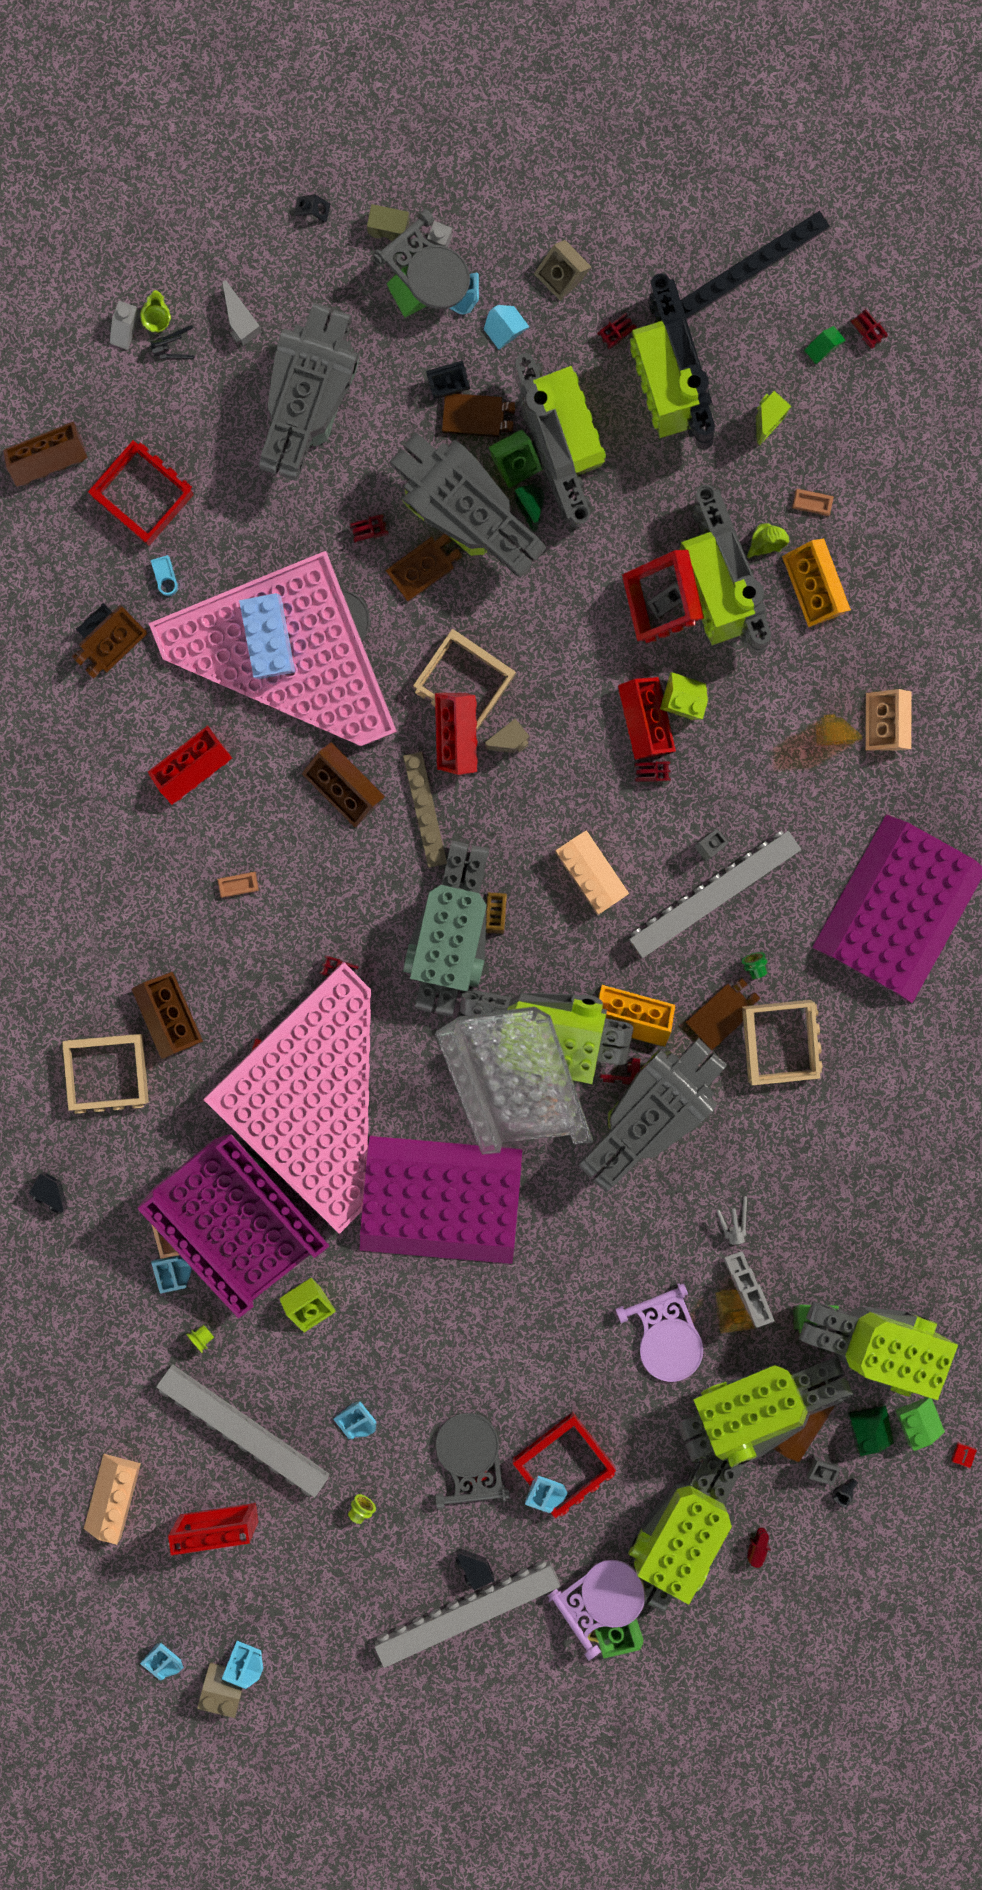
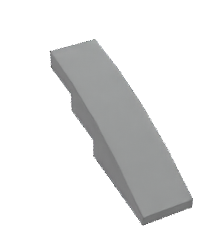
M743 1251L725 1257L724 1261L755 1328L774 1322L760 1284H757Z

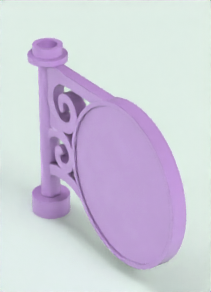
M678 1283V1288L627 1309H623V1306L616 1308L621 1323L628 1321L627 1317L635 1313L640 1316L644 1326V1333L640 1342V1356L643 1365L651 1375L667 1382L680 1381L692 1375L699 1367L703 1357L702 1340L693 1325L683 1300L685 1295H688L684 1283L681 1285ZM673 1302L680 1304L687 1322L677 1318L680 1312L676 1305L669 1306L671 1311L675 1310L673 1314L667 1313L668 1305ZM653 1307L656 1309L658 1316L653 1320L650 1319V1315L655 1316L652 1310L648 1311L646 1315L642 1311Z
M606 1560L595 1565L584 1577L564 1592L555 1589L547 1596L549 1597V1602L554 1601L587 1652L584 1655L590 1661L601 1650L597 1645L592 1646L588 1640L589 1634L596 1628L603 1626L622 1627L630 1624L641 1613L646 1595L644 1583L637 1576L636 1570L632 1566L619 1560ZM583 1583L582 1595L576 1593L570 1597L572 1605H576L575 1598L579 1600L580 1604L578 1607H572L568 1603V1595ZM584 1615L589 1618V1623H586V1618L581 1621V1625L584 1628H588L585 1632L578 1625L579 1618Z

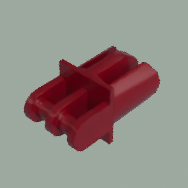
M864 309L857 318H853L850 321L863 337L862 341L864 340L871 349L875 347L876 343H881L882 338L888 337L887 332L880 325L881 322L877 323L867 309Z
M627 313L614 322H609L607 326L597 333L598 336L603 338V343H607L609 350L620 343L632 330L637 329L635 324L631 325L632 320L630 318L627 319Z
M384 514L373 517L368 516L369 519L349 524L350 528L353 529V535L356 536L353 538L354 543L373 537L376 539L377 537L389 534L385 528L386 522L383 521ZM372 521H378V524L372 525ZM380 528V532L374 533L375 529Z
M670 761L635 763V767H653V769L636 770V775H653V777L635 778V782L671 781V778H669V773H671V770H669ZM658 765H663V770H658ZM658 773H663V778H658Z
M325 955V962L322 963L323 969L319 974L328 977L330 975L327 973L328 969L335 970L344 961ZM331 961L337 962L336 967L330 965ZM345 962L349 968L358 970L359 966Z
M762 1527L757 1530L755 1539H749L750 1545L747 1559L751 1566L755 1568H760L763 1565L768 1550L771 1551L768 1545L769 1535L766 1529Z

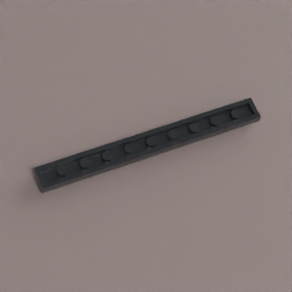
M820 210L682 298L681 303L686 320L828 230L830 225Z

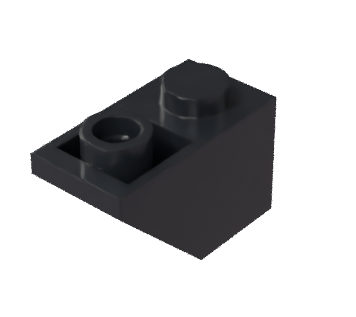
M46 1172L40 1173L28 1194L33 1196L32 1199L34 1201L49 1205V1209L55 1213L65 1212L68 1207L61 1181Z
M461 1548L457 1550V1557L455 1559L458 1567L463 1568L465 1572L463 1576L467 1586L471 1585L474 1591L494 1581V1573L486 1557Z

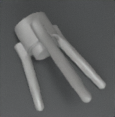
M746 1196L743 1197L741 1226H738L735 1208L732 1209L734 1226L729 1228L730 1231H728L720 1210L716 1211L723 1227L725 1238L729 1239L732 1245L745 1242Z

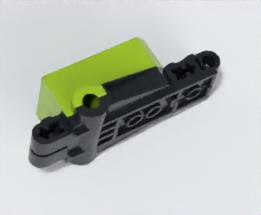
M659 273L654 275L651 280V293L649 294V308L651 314L655 315L656 320H654V324L632 330V338H630L631 355L636 360V371L638 376H641L642 391L644 394L646 393L647 407L652 412L653 427L657 429L659 438L687 430L689 437H693L695 445L699 449L705 450L713 445L715 430L714 420L709 407L712 404L709 394V378L701 368L674 278L669 279L666 274Z

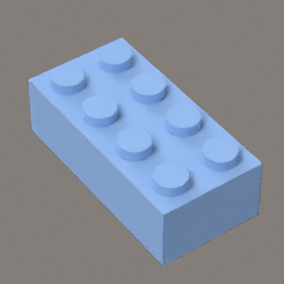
M275 593L239 600L253 677L263 679L295 673L281 595Z

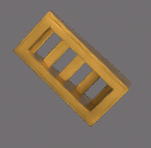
M488 892L486 933L504 934L507 894ZM491 899L502 900V903H491ZM491 907L502 908V911H494L490 909ZM490 915L501 916V919L490 918ZM490 923H496V924H501V926H493V925H489V924H490Z

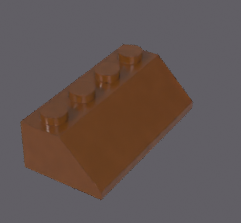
M74 421L3 450L6 468L16 487L27 485L37 478H44L54 471H62L67 466L74 463L79 464L88 458Z
M332 742L315 755L302 773L355 828L385 798Z
M173 972L143 982L131 989L161 1059L203 1042Z
M835 1405L810 1415L804 1429L773 1449L789 1459L800 1462Z

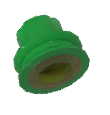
M763 952L749 954L741 961L744 964V970L749 971L752 979H759L767 974L765 965L768 961Z

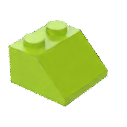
M775 391L770 396L766 394L757 407L756 432L759 445L783 421L791 408V405Z
M670 672L660 709L691 720L703 719L708 703L706 683Z
M312 1278L304 1281L301 1285L279 1298L286 1316L304 1333L336 1312L321 1287Z

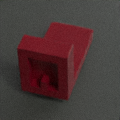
M632 1057L631 1061H628L627 1073H630V1076L599 1073V1078H603V1082L607 1083L622 1080V1084L630 1085L640 1070L641 1059Z

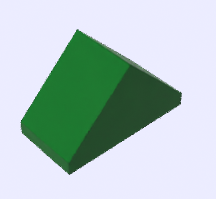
M832 326L822 331L804 351L817 365L846 340Z

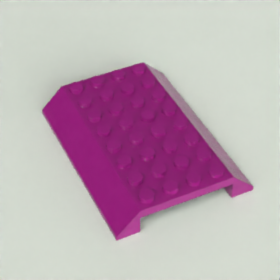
M886 814L812 948L840 961L895 992L899 997L913 1003L982 879V866L975 859L914 825Z
M231 1134L210 1142L156 1185L137 1208L238 1319L254 1307L253 1300L310 1254L313 1258H316L329 1247V1244Z
M370 1136L360 1229V1251L512 1264L522 1149Z

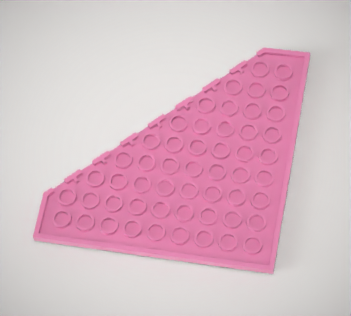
M326 551L149 623L163 660L360 746L397 732ZM278 593L282 598L295 673L256 679L253 677L239 600Z
M345 962L339 965L204 1098V1101L339 1234L362 1212L368 1153L371 989Z

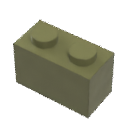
M371 204L367 223L368 234L374 238L386 237L393 241L408 228L410 221L409 212Z

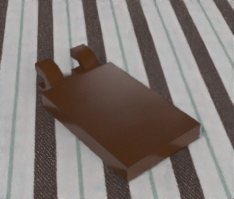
M468 394L445 396L442 433L499 437L500 432L513 433V421H503L504 413L515 414V402L502 403V397Z
M443 534L436 541L433 537H430L385 570L407 602H410L455 568L452 563L462 558L458 549H455L448 555L443 548L451 542L448 535Z
M119 605L79 644L82 649L74 653L72 657L80 666L88 658L92 664L85 670L94 679L102 669L107 673L148 633L123 606Z
M743 979L737 981L732 987L727 983L686 1021L688 1026L711 1050L719 1045L743 1022L742 1007L753 1006L761 999L756 993H753L747 999L741 994L740 991L748 985Z

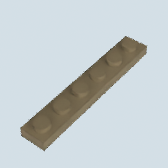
M418 752L403 756L428 868L445 865L447 861L423 754Z

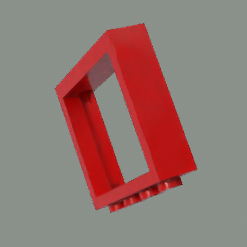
M132 440L88 493L150 546L192 498L194 493L191 490L192 486L186 480L180 481L177 478L178 474L172 468L166 469L162 465L163 461L157 455L152 457L148 453L149 449L141 442L137 444ZM137 453L183 492L181 497L149 533H146L102 495L104 490Z
M674 550L622 574L637 642L645 641L646 644L656 642L658 637H668L670 632L683 631V627L695 626L697 621L704 619L689 550ZM674 565L685 616L651 630L640 580Z
M574 1412L512 1459L513 1465L531 1487L534 1479L523 1465L575 1426L606 1466L605 1470L553 1509L551 1514L555 1519L559 1515L562 1517L567 1514L572 1505L581 1503L586 1494L595 1492L600 1487L599 1484L604 1480L609 1481L612 1479L616 1472L615 1465Z
M256 1503L180 1514L168 1535L171 1556L250 1544L259 1522ZM190 1524L191 1529L185 1530V1526ZM244 1533L246 1535V1539L241 1540L240 1534Z

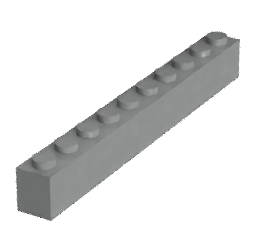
M781 830L772 836L774 839L768 844L765 841L756 847L758 849L757 852L754 854L749 852L741 858V863L738 865L733 863L725 868V874L720 876L718 873L709 879L711 882L709 885L704 887L702 884L693 890L695 894L690 898L687 895L677 901L679 903L678 906L675 908L670 906L662 911V917L659 919L654 917L646 922V928L643 930L638 928L630 933L632 937L628 940L639 956L644 958L799 852L801 848L789 831L783 833Z
M173 1364L156 1388L159 1389L163 1396L171 1397L175 1400L176 1405L191 1411L190 1414L193 1417L201 1418L207 1422L206 1425L209 1428L220 1431L226 1440H233L242 1451H248L254 1455L255 1460L260 1463H266L270 1466L269 1469L275 1474L280 1473L286 1477L285 1480L289 1484L299 1486L305 1495L315 1498L329 1477L328 1472Z
M545 1560L539 1561L535 1564L534 1568L529 1570L527 1568L522 1569L516 1576L512 1578L507 1576L501 1579L500 1583L495 1586L492 1584L487 1585L481 1592L477 1594L475 1592L470 1593L460 1602L457 1600L450 1602L445 1609H435L430 1612L429 1616L425 1618L422 1616L418 1617L408 1626L400 1625L395 1629V1632L379 1635L377 1640H375V1649L383 1667H388L559 1588V1579L550 1560L547 1562Z

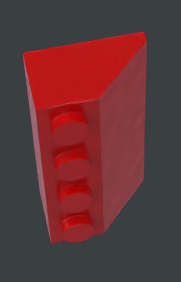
M659 677L633 679L619 684V696L635 760L675 752L676 749L667 711L660 709L663 693Z
M435 693L438 770L457 775L477 772V702L473 694Z
M207 725L150 769L148 774L160 793L173 805L188 792L195 789L206 778L212 776L215 771L226 765L232 757Z

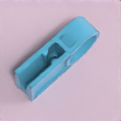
M167 555L151 560L159 591L165 596L174 595L178 590V583L170 557ZM167 579L175 583L173 591L169 593L163 592L161 589L163 581Z

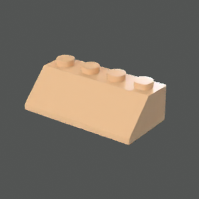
M587 830L555 850V853L597 915L629 894Z
M103 1454L84 1529L96 1539L116 1545L120 1541L141 1463Z

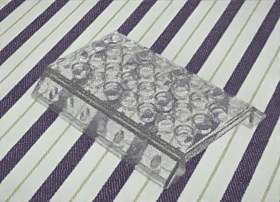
M536 1007L460 1016L436 1031V1037L482 1154L500 1153L503 1142L571 1135L573 1144L593 1142L550 1015Z

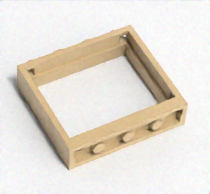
M452 629L413 686L418 696L423 699L425 697L432 700L431 704L435 707V694L424 688L423 685L452 642H455L505 676L506 679L477 719L476 731H478L515 677L516 672Z
M803 1000L742 1007L748 1082L751 1085L820 1078L823 1066L822 1062L819 1061L821 1044L818 1042L817 1035H820V1027L816 1023L818 1010L815 1002ZM805 1008L810 1070L759 1075L754 1013Z
M143 1034L63 1041L68 1111L75 1110V1113H85L86 1109L94 1108V1112L106 1111L105 1107L121 1110L125 1109L126 1105H132V1108H142L144 1104L149 1103ZM134 1043L139 1098L76 1104L71 1048Z

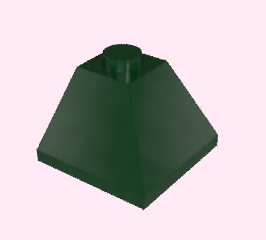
M534 483L517 488L514 491V500L533 532L537 530L544 503L543 498L545 497L540 487L537 488Z
M886 1405L848 1413L855 1448L860 1456L879 1453L894 1444Z

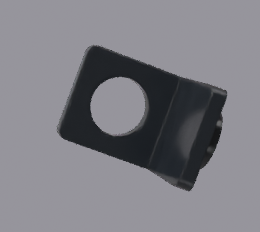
M316 194L300 196L297 198L294 215H313L321 221L327 222L330 203ZM320 203L324 206L323 215H321L318 211V205Z

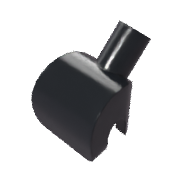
M852 1478L847 1486L845 1484L839 1485L833 1491L832 1498L846 1509L853 1500V1490L858 1482Z

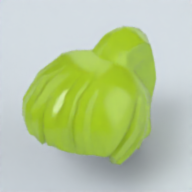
M157 290L147 297V302L140 312L142 325L152 333L163 332L168 327L171 319L169 308L164 302V296Z
M769 523L758 525L753 533L747 558H751L754 555L759 556L771 553L772 551L780 552L789 543L788 534L784 529L772 526Z

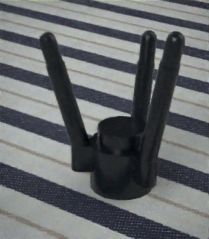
M193 325L150 341L154 356H160L161 360L166 358L194 359V355L166 353L169 351L168 343L181 339L182 335L180 334L193 329Z

